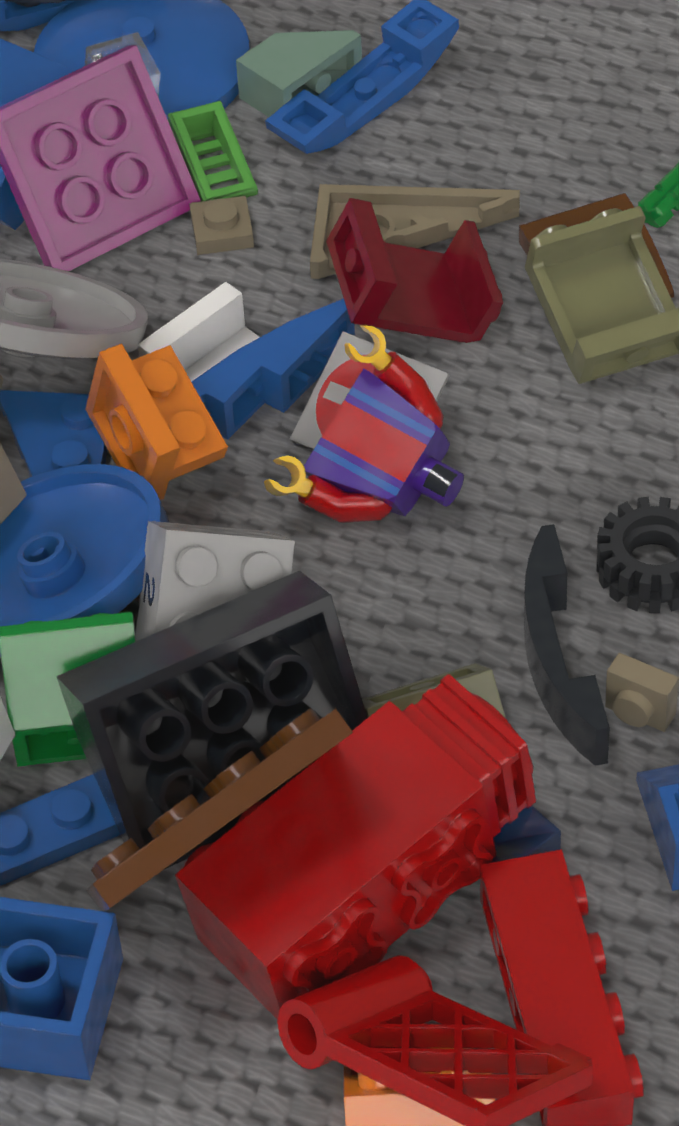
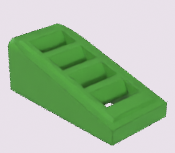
M221 101L168 114L167 120L201 202L246 196L247 198L258 194V188ZM211 136H215L216 140L193 145L192 141L204 139ZM220 150L224 153L201 160L198 158L200 155ZM230 165L232 168L205 175L204 172L205 170ZM237 179L239 184L211 190L210 187L211 185Z

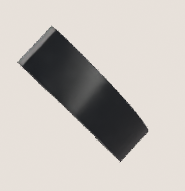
M555 525L541 526L534 540L525 574L524 638L528 666L535 688L545 709L564 737L593 765L608 764L610 727L596 675L571 679L568 677L551 613L553 611L567 610L568 573Z

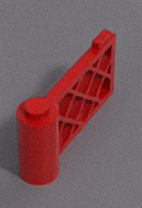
M396 955L283 1003L278 1014V1030L283 1046L292 1060L301 1067L312 1070L331 1061H336L464 1126H509L592 1086V1058L560 1043L551 1046L434 992L428 974L407 956ZM431 1020H434V1021H436V1022H438V1023H440V1024H424V1023L429 1022V1021H431ZM370 1047H401V1048H370ZM462 1048H493V1049H462ZM463 1070H468L469 1073H507V1074H463ZM441 1071H454V1074H430V1073H420V1072H439V1073H441ZM517 1074H549V1075H517ZM475 1099H497V1100H495V1101H493V1102H491V1103L485 1105V1104H483V1103H481V1102H479V1101H477V1100H475Z

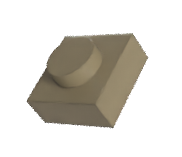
M246 196L189 203L197 255L254 248L253 231Z
M618 653L607 670L605 707L613 710L615 715L628 725L634 727L649 725L665 732L676 715L679 677Z

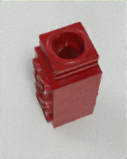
M450 674L443 677L435 689L432 690L430 688L422 694V699L415 705L411 703L403 711L389 700L352 730V734L325 752L266 801L256 802L242 814L236 825L217 841L204 845L193 852L185 862L184 867L175 874L197 938L277 1020L279 1010L284 1002L380 963L386 955L388 947L409 929L416 930L427 924L451 894L480 879V865L492 863V859L496 857L493 838L501 832L500 828L507 822L512 823L519 817L518 813L525 807L530 808L536 803L533 783L534 766L527 743L493 705L481 696L469 692Z

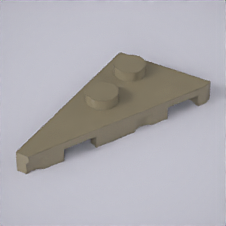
M320 184L310 256L311 279H321L336 274L326 240L349 198L370 201L372 203L384 242L420 248L455 237L464 220L474 221L478 230L519 217L520 190Z

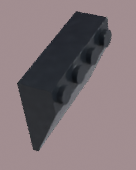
M297 571L56 676L77 738L122 840L126 842L132 837L139 849L154 840L147 829L156 819L191 794H193L200 806L210 798L203 788L212 782L217 775L251 751H253L260 762L265 760L266 758L259 748L276 735L278 731L310 708L314 710L319 719H322L336 708L351 730H354L368 718L332 596L301 571ZM305 768L296 773L294 776H292L290 779L285 781L283 784L278 786L276 789H274L272 792L267 794L259 801H266L278 790H280L283 786H285L289 781H291L294 777L301 773ZM243 813L165 869L188 859L200 847L217 841L236 825Z

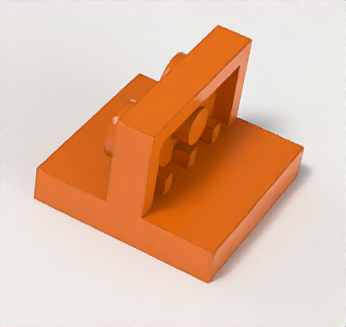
M122 343L99 352L85 410L116 466L129 469L144 477L153 486L159 499L162 500L165 497L170 480L225 457L228 446L171 345L134 360L130 359Z

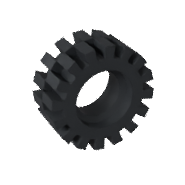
M649 496L638 498L637 509L634 510L626 501L618 505V516L609 512L604 518V528L599 527L596 572H599V583L603 589L610 586L609 597L617 603L625 595L628 596L627 608L638 611L640 603L645 602L649 603V613H660L661 603L667 602L671 612L679 610V506L676 510L671 509V498L660 497L659 506H650ZM654 544L672 549L677 554L678 559L667 564L651 565L636 560L630 554L637 547Z

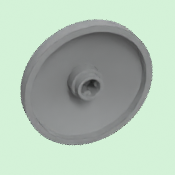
M0 259V349L4 352L20 357L98 358L99 352L121 343L127 353L138 349V344L144 340L148 313L137 300L128 294L100 281L69 271L34 263Z

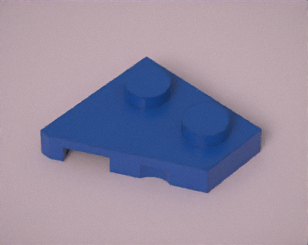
M0 390V408L14 435L15 444L21 458L24 459L28 468L29 477L68 466L105 464L108 450L85 410L89 394Z

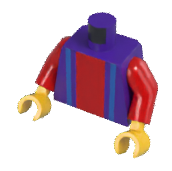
M361 325L362 330L373 338V350L368 355L362 356L350 343H345V352L355 362L371 363L375 367L373 374L363 368L304 466L301 461L292 456H282L273 460L274 463L285 466L290 471L292 478L289 486L284 487L274 480L267 479L264 481L265 488L275 496L296 493L299 495L298 500L300 503L340 523L380 521L390 512L406 516L414 507L421 494L447 507L460 492L464 481V474L441 462L450 446V442L441 431L444 415L426 380L396 352L387 353L385 351L386 341L382 332L374 326Z

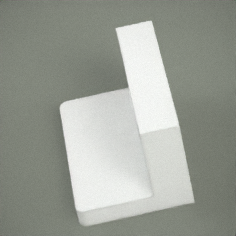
M224 282L138 344L139 357L171 345L189 379L193 381L239 348L260 337L245 327L242 293L227 282Z

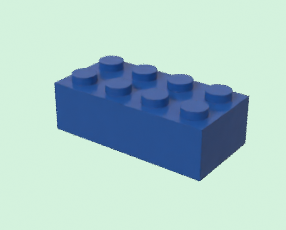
M0 897V1067L90 1081L123 962L115 913Z

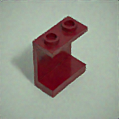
M349 198L326 243L351 323L464 343L481 340L490 324L498 318L503 300L475 222L463 221L445 253L384 242L372 203L370 201Z

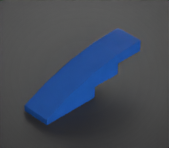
M344 298L283 324L239 348L191 381L223 438L228 440L264 403L284 413L321 376L342 332L355 336V325L350 321Z

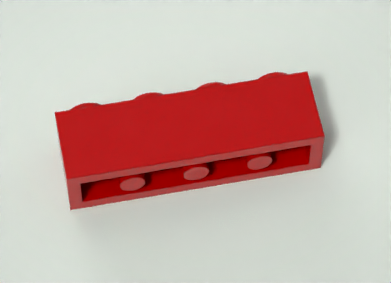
M562 849L480 865V902L515 1029L551 1046L560 1043L592 1058V1086L538 1111L542 1126L632 1125L634 1099L644 1096L642 1075L635 1054L623 1055L618 1038L619 1035H624L625 1033L623 1012L617 993H605L600 975L606 974V959L598 932L587 934L582 916H587L589 909L586 889L581 875H569ZM528 1074V1075H549V1074Z

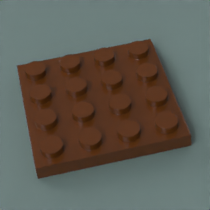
M310 708L278 731L276 735L259 748L266 758L265 760L260 762L253 751H251L217 775L212 782L203 788L210 798L200 806L193 794H191L156 819L147 829L154 839L150 843L139 849L131 837L96 862L91 872L97 881L86 891L101 911L110 909L348 737L353 731L336 708L322 719H319L314 710Z

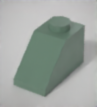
M354 30L274 33L236 60L239 98L270 117L303 89L318 96L362 60L361 35Z

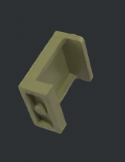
M640 206L624 211L618 208L608 209L597 214L590 221L570 227L554 225L543 230L531 240L525 270L566 362L578 384L679 354V308L675 307L643 239L642 228L646 217Z

